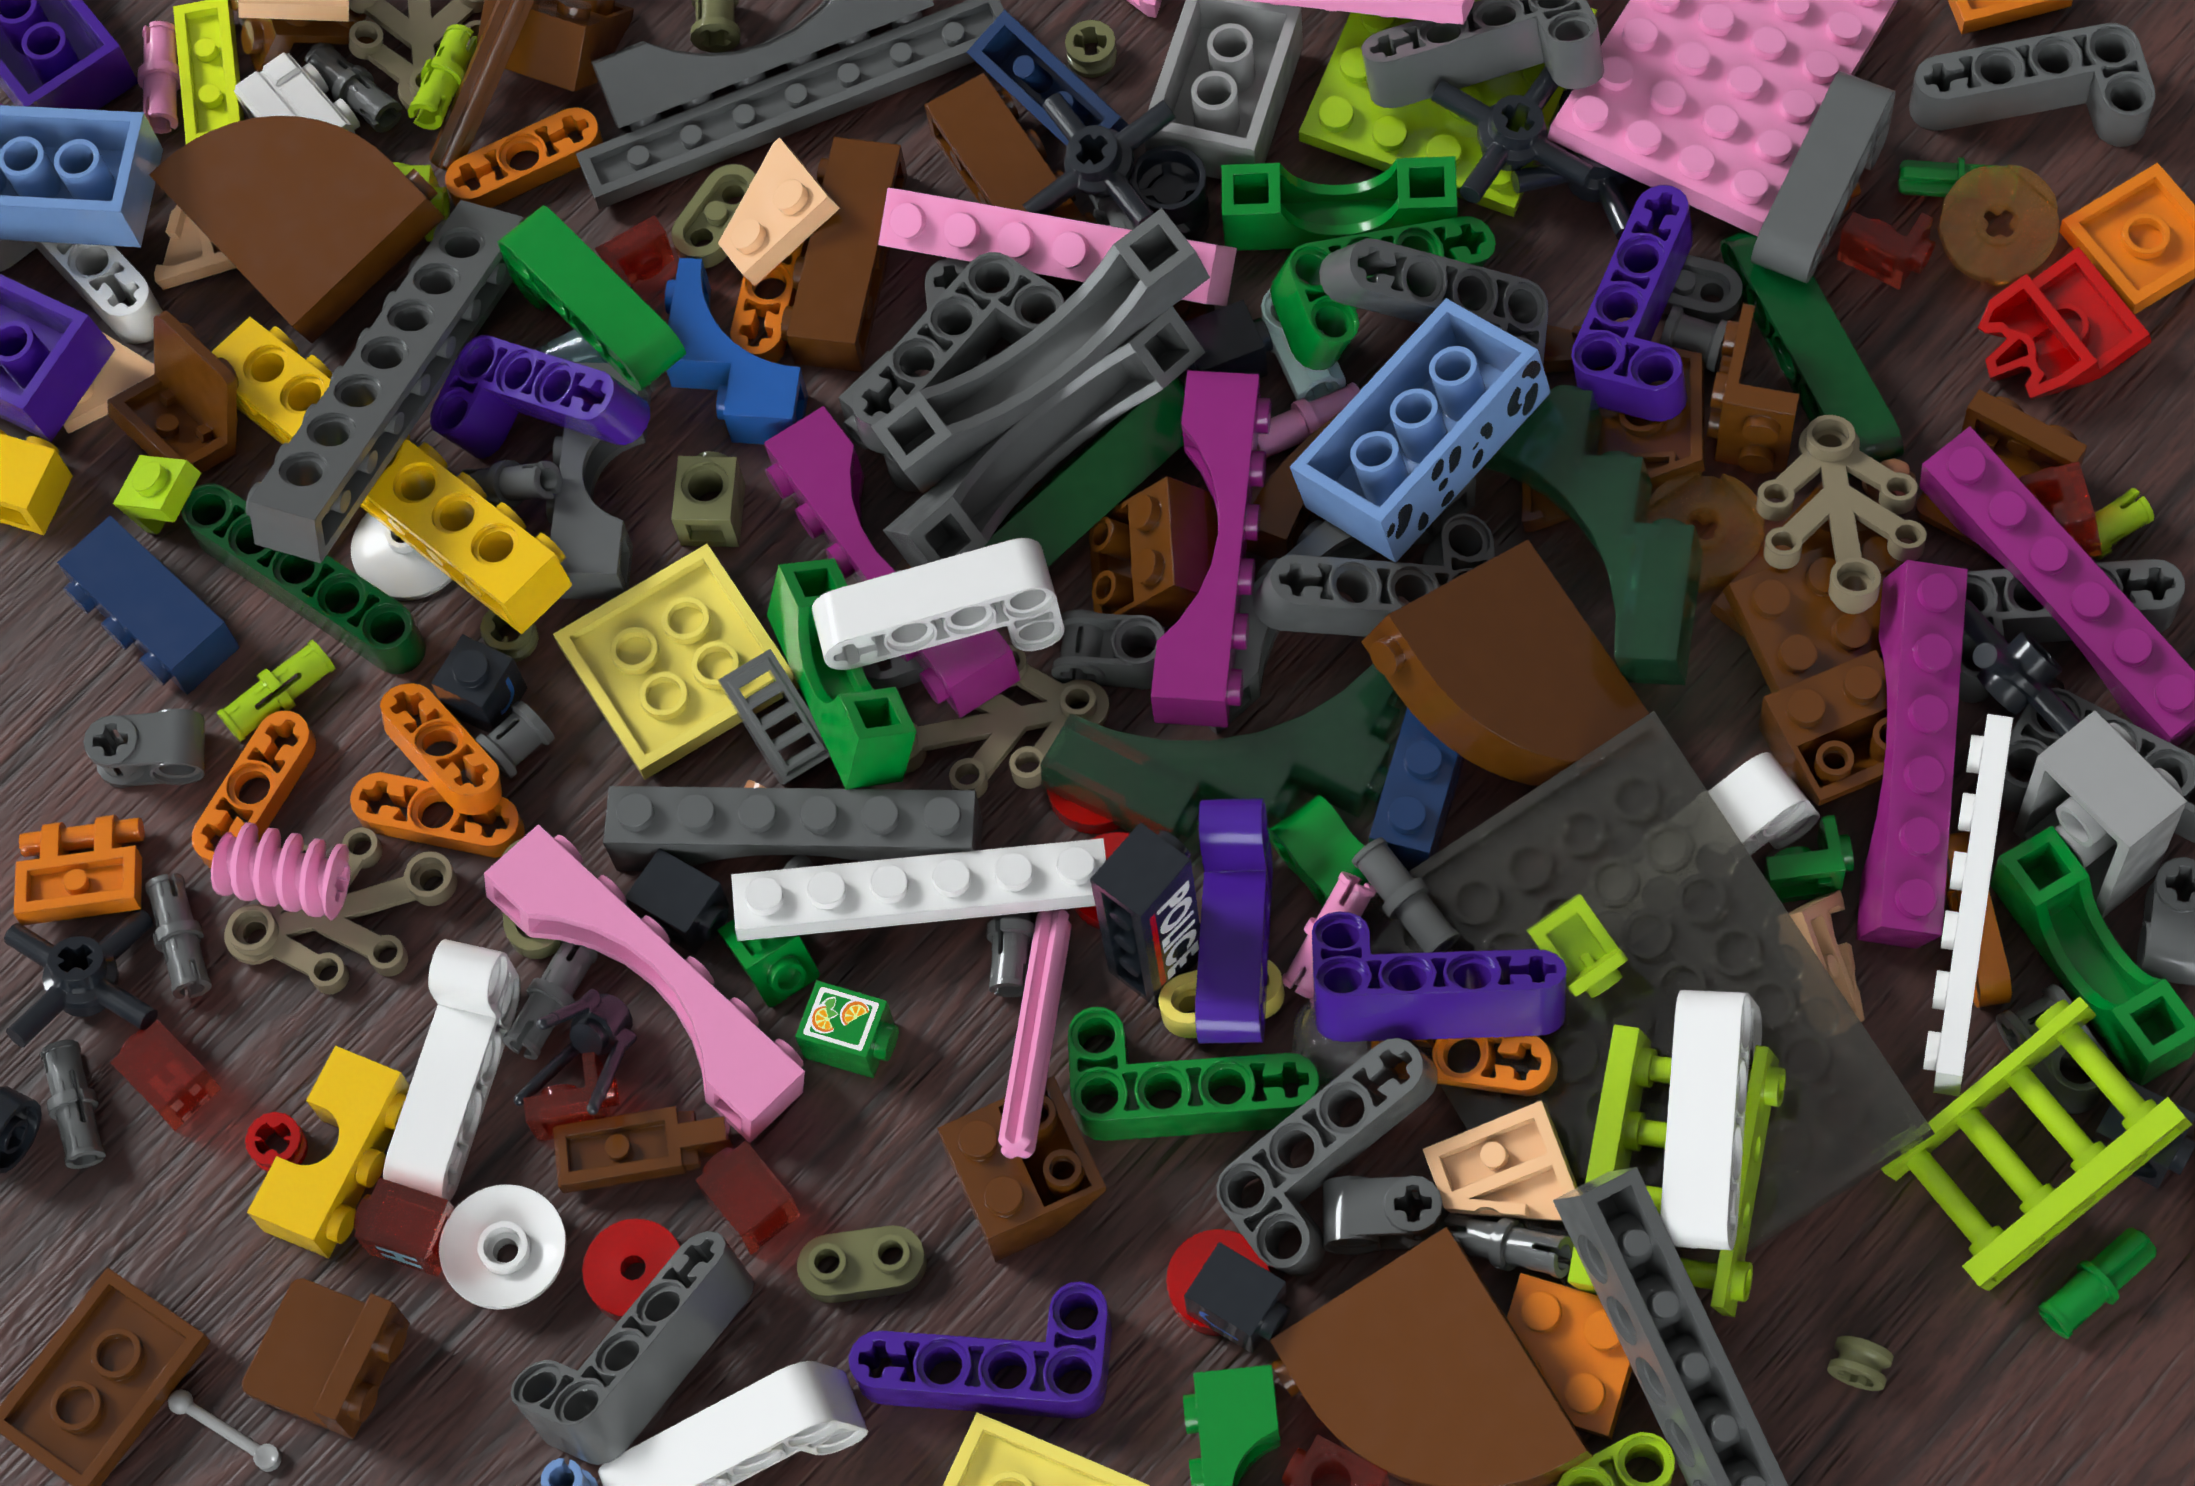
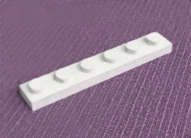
M1987 714L1984 736L1971 735L1966 772L1979 774L1976 794L1963 793L1958 830L1970 832L1967 853L1954 852L1949 889L1962 891L1959 912L1946 910L1941 949L1953 950L1950 972L1937 970L1932 1009L1945 1010L1942 1033L1928 1031L1923 1066L1925 1070L1936 1071L1933 1093L1960 1096L2013 717Z
M1104 839L731 874L737 941L1095 906L1090 878L1106 861Z

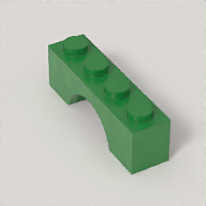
M1456 156L1397 158L1382 174L1363 182L1347 185H1324L1308 182L1289 173L1281 163L1221 165L1225 246L1237 248L1236 251L1295 249L1305 243L1457 217Z
M835 558L778 565L767 618L845 789L903 782L917 731L896 687L874 690L868 682L862 667L837 670L829 667L824 661L812 613V605L824 593L848 586Z
M2050 826L2000 855L1990 886L2072 999L2075 1001L2078 997H2081L2094 1011L2096 1016L2089 1022L2131 1080L2143 1086L2189 1059L2195 1050V1018L2166 979L2154 978L2145 973L2128 957L2117 943L2097 907L2089 874L2054 827Z
M1272 1365L1193 1373L1195 1394L1183 1395L1187 1434L1199 1433L1201 1458L1189 1459L1191 1486H1239L1248 1469L1260 1457L1281 1446Z

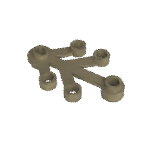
M349 0V8L352 11L364 13L376 22L365 20L355 23L349 32V49L354 56L369 60L399 83L398 96L408 110L421 86V71L426 61L430 58L433 60V57H435L434 48L441 43L447 27L453 24L461 25L473 13L482 12L484 0H452L433 18L431 17L430 0H407L408 17L386 0ZM474 20L465 25L474 31L471 37L478 36L481 20ZM381 27L411 49L412 64L383 44V31ZM360 37H370L374 42L365 44L357 39Z
M1823 415L1812 420L1802 431L1798 443L1800 456L1776 479L1764 482L1758 489L1756 502L1758 514L1769 521H1782L1792 514L1795 493L1819 473H1821L1823 489L1783 527H1777L1768 532L1765 538L1764 558L1769 565L1778 569L1794 567L1800 561L1802 544L1829 519L1836 564L1833 566L1830 574L1829 596L1841 611L1848 614H1859L1876 603L1879 596L1881 573L1873 562L1862 558L1855 519L1888 539L1887 550L1894 559L1902 562L1906 560L1915 561L1923 555L1927 533L1920 523L1913 520H1904L1896 515L1905 514L1915 506L1918 490L1915 479L1905 473H1895L1859 450V437L1849 421L1836 415ZM1847 472L1880 490L1879 504L1849 486ZM1901 491L1906 495L1896 496L1890 492ZM1779 498L1783 500V502L1773 503L1771 501H1768L1767 499ZM1909 538L1915 541V543H1903L1899 539ZM1785 545L1791 549L1784 551L1775 548V546Z
M1009 645L1015 662L1019 664L1017 668L1021 678L1020 681L1010 687L1017 685L1043 702L1021 706L999 693L976 708V710L983 714L919 727L913 723L917 732L905 774L918 769L923 764L929 750L987 739L973 758L957 761L949 772L952 790H975L978 799L986 792L988 779L1026 731L1047 727L1034 747L1025 746L1017 749L1011 755L1009 761L1013 781L1022 788H1036L1045 782L1048 776V767L1071 738L1092 736L1102 728L1110 712L1108 696L1100 685L1089 680L1077 679L1064 684L1028 665L1025 653L1015 648L1014 645ZM1079 702L1088 703L1082 709H1072L1069 707ZM1028 762L1039 765L1036 770L1029 773L1019 770L1023 764ZM968 774H974L979 777L972 784L964 785L959 783V780Z
M366 827L350 830L342 841V844L347 845L349 849L350 881L348 888L361 869L374 866L382 856L383 848L379 839L371 829ZM359 842H371L372 845L366 853L362 855L353 854V849ZM304 845L303 853H306L309 845ZM423 852L409 861L404 877L347 893L340 913L332 921L325 914L322 917L308 916L303 909L298 912H286L280 904L264 906L260 903L259 905L243 906L237 909L227 922L224 933L225 944L233 957L242 963L256 965L274 958L309 976L311 982L321 993L335 994L344 989L349 981V970L342 959L330 952L319 955L294 941L291 937L315 931L368 958L378 974L386 977L395 976L401 973L408 963V953L402 942L393 935L380 936L350 920L414 900L426 906L440 905L454 894L457 888V875L444 855L437 852ZM430 878H443V883L438 888L431 891L424 890V886ZM258 929L266 930V935L262 940L254 944L248 943V938L252 932ZM385 949H397V955L392 961L388 963L378 962L379 955ZM328 966L338 967V972L333 979L329 981L319 980L320 973L324 968Z

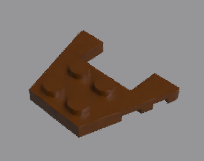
M1547 323L1543 363L1545 373L1574 371L1571 354L1581 329L1580 326L1574 325L1573 329L1570 330L1548 325ZM1670 347L1681 357L1687 390L1686 406L1673 419L1663 422L1649 421L1596 407L1585 402V468L1583 470L1522 473V524L1525 532H1534L1705 471V387L1702 353ZM1610 366L1597 367L1594 371L1605 370ZM1659 380L1652 382L1649 385L1657 386L1664 384L1667 381Z

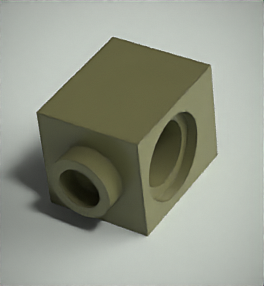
M711 451L699 453L697 456H678L671 520L681 546H704L708 544L709 547H739L746 484L737 457H728L722 453ZM708 492H721L713 500L699 501V498Z

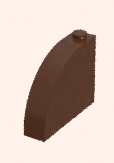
M299 116L256 117L214 129L174 152L149 174L284 319L311 344L445 218L430 202L438 193L414 168L405 176L381 151L357 134L331 123Z
M1528 539L1388 614L1361 641L1369 652L1376 669L1386 677L1411 713L1433 735L1468 761L1489 772L1513 781L1547 788H1580L1598 785L1614 780L1636 769L1669 741Z
M1447 1227L1270 1339L1280 1357L1272 1362L1271 1365L1288 1393L1293 1397L1301 1392L1317 1417L1338 1439L1375 1467L1412 1486H1546L1559 1481L1567 1470L1593 1457L1590 1449L1538 1369L1458 1239Z

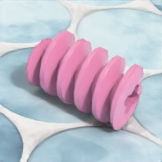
M246 822L241 827L237 837L233 836L231 832H227L221 837L215 848L211 865L212 888L216 894L230 896L234 893L239 900L253 901L257 898L264 906L280 904L284 910L290 912H298L303 909L311 917H322L325 914L330 921L335 919L340 913L347 896L350 881L349 849L347 845L337 844L328 859L326 858V843L324 839H313L306 853H303L304 841L302 835L291 833L282 848L279 829L268 828L260 842H258V827L255 823Z

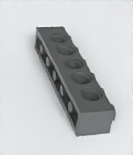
M1637 1167L1607 1172L1554 1199L1555 1207L1659 1426L1672 1449L1687 1485L1788 1486Z

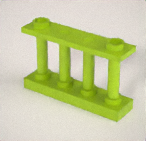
M2078 997L2071 1004L2065 999L2060 1000L2047 1009L2035 1022L2039 1031L1921 1129L1918 1130L1915 1125H1910L1894 1136L1884 1147V1150L1889 1155L1877 1164L1887 1176L1896 1181L1909 1170L1915 1175L1972 1243L1968 1250L1973 1257L1962 1267L1979 1287L1987 1291L1993 1289L2193 1125L2169 1097L2157 1105L2153 1099L2145 1101L2082 1029L2096 1014L2081 997ZM2060 1045L2064 1047L2125 1118L2121 1124L2127 1131L2107 1147L2101 1141L2094 1144L2031 1071L2032 1068ZM2010 1087L2074 1160L2070 1167L2075 1173L2056 1189L2050 1183L2044 1186L1981 1113L1985 1107ZM1959 1129L1964 1132L2023 1202L2019 1209L2025 1215L2005 1231L1999 1225L1992 1228L1930 1154Z
M1614 1024L1585 1183L1610 1171L1628 1169L1632 1150L1640 1151L1642 1146L1665 1149L1667 1123L1647 1120L1646 1114L1639 1112L1644 1087L1651 1088L1654 1082L1670 1084L1672 1058L1658 1056L1657 1050L1651 1048L1652 1041L1640 1028ZM1755 1045L1751 1070L1748 1069L1738 1227L1733 1250H1720L1718 1264L1680 1257L1693 1286L1713 1290L1710 1306L1721 1315L1735 1317L1738 1301L1746 1302L1751 1290L1753 1266L1751 1262L1745 1261L1771 1106H1781L1786 1085L1785 1068L1778 1067L1779 1059L1766 1046ZM1645 1185L1660 1214L1662 1188ZM1574 1247L1567 1282L1578 1290L1597 1294Z

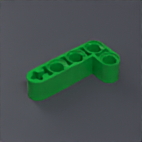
M541 206L497 241L508 272L524 297L539 311H543L550 305L637 391H642L686 355L683 344L667 323L548 207Z
M1460 216L1305 243L1296 247L1273 280L1270 289L1273 305L1295 359L1309 369L1326 370L1338 361L1358 332L1360 323L1356 309L1359 308L1331 299L1324 292L1320 283L1319 270L1322 261L1328 254L1369 238L1483 267L1494 253L1496 245L1494 234L1489 226L1472 216ZM1406 277L1407 285L1412 291V286ZM1320 330L1324 331V332L1327 333L1329 336L1323 334Z
M1091 1007L1075 1015L1069 1024L1070 1096L1079 1128L1085 1135L1094 1140L1111 1141L1274 1129L1320 1091L1317 1068L1310 1059L1301 1054L1276 1053L1129 1064V1051L1122 1021L1116 1013L1103 1007ZM1105 1035L1114 1040L1112 1046L1101 1053H1090L1083 1049L1085 1042L1093 1036ZM1297 1083L1298 1096L1293 1098L1285 1097V1084ZM1256 1084H1264L1265 1101H1257ZM1231 1085L1243 1090L1244 1095L1242 1098L1232 1104H1220L1212 1098L1214 1092L1223 1086ZM1173 1090L1181 1096L1178 1103L1170 1108L1159 1109L1149 1104L1152 1095L1158 1091ZM1101 1094L1111 1095L1118 1100L1111 1110L1101 1114L1093 1113L1085 1108L1090 1099Z

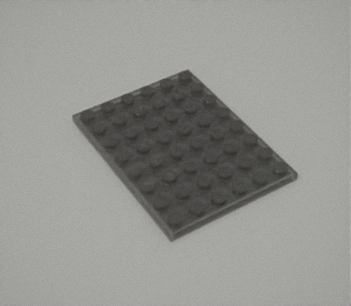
M1654 711L1409 871L1414 879L1421 877L1430 888L1427 893L1429 898L1450 925L1460 933L1458 941L1446 952L1539 949L1526 930L1577 894H1581L1615 944L1629 959L1618 967L1623 977L1612 987L1594 998H1591L1586 990L1575 997L1566 988V1015L1563 1025L1551 1034L1537 1036L1553 1050L1558 1062L1557 1076L1553 1084L1543 1093L1535 1096H1521L1440 1084L1467 1130L1536 1102H1544L1547 1105L1578 1187L1586 1182L1614 1024L1640 1028L1652 1041L1651 1048L1657 1050L1658 1056L1672 1058L1675 1010L1680 990L1749 993L1761 1011V1046L1769 1047L1779 1059L1778 1067L1785 1068L1786 1085L1781 1106H1771L1746 1254L1935 1134ZM1376 892L1361 916L1367 922L1369 928L1371 954L1425 953L1398 918L1390 919L1382 909L1385 902ZM1470 1039L1460 1040L1455 1043L1448 1053L1450 1069L1456 1073H1466L1474 1069L1481 1057L1478 1043ZM1500 1043L1494 1044L1495 1064L1514 1068L1521 1075V1080H1526L1529 1070L1540 1069L1541 1062L1532 1055L1531 1049L1526 1050L1523 1059L1515 1060L1503 1058L1497 1052ZM1416 1045L1418 1049L1433 1060V1048ZM1495 1067L1490 1078L1496 1077ZM1654 1082L1651 1088H1643L1639 1112H1644L1647 1120L1667 1123L1670 1084ZM1642 1146L1640 1151L1632 1150L1629 1168L1637 1167L1645 1185L1662 1188L1665 1149ZM1523 1219L1529 1230L1570 1237L1563 1222ZM1675 1247L1681 1258L1718 1264L1719 1249ZM1558 1257L1559 1263L1568 1264L1570 1266V1260ZM1569 1272L1565 1277L1559 1278L1562 1285L1577 1289L1567 1282Z

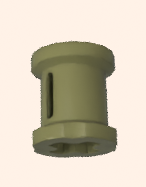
M692 0L696 16V22L692 25L690 31V40L693 46L710 53L726 52L735 48L740 43L741 37L740 28L735 23L734 8L739 4V0Z

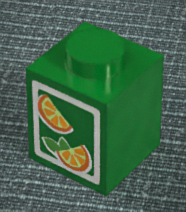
M816 980L795 1038L804 1058L874 1079L880 1060L889 1061L894 1052L899 1027L894 1024L895 1022L886 1000Z

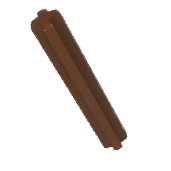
M497 0L429 155L430 162L440 169L447 171L454 161L468 154L534 0Z

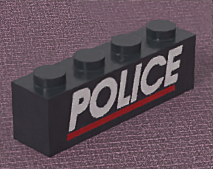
M1140 822L1090 878L1109 973L1157 1008L1159 1006V994L1163 986L1172 978L1188 973L1198 961L1200 921L1189 850L1171 833L1161 830L1157 835Z

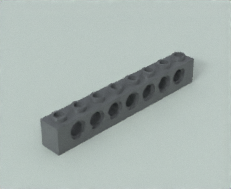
M460 200L448 219L442 220L437 225L433 240L422 255H417L413 259L408 275L397 291H392L388 294L383 304L382 312L373 325L361 332L356 349L344 366L340 365L335 369L325 393L317 404H311L303 417L302 425L289 443L285 442L281 445L272 468L262 482H256L252 486L246 501V513L251 518L256 545L322 563L449 376L464 346L475 338L513 282L497 241L524 221L522 216Z

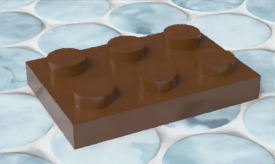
M1870 528L1858 531L1862 558L1873 562L1881 573L1880 590L1876 603L1859 614H1848L1841 611L1830 599L1828 592L1830 574L1833 566L1836 564L1832 542L1801 554L1800 561L1792 568L1778 569L1771 566L1729 583L1724 588V595L1771 693L1874 650L1878 652L1880 657H1883L1879 642L1883 579L1904 563L1894 559L1887 550L1888 539Z
M107 1267L0 1404V1435L70 1485L101 1486L211 1340L204 1333Z

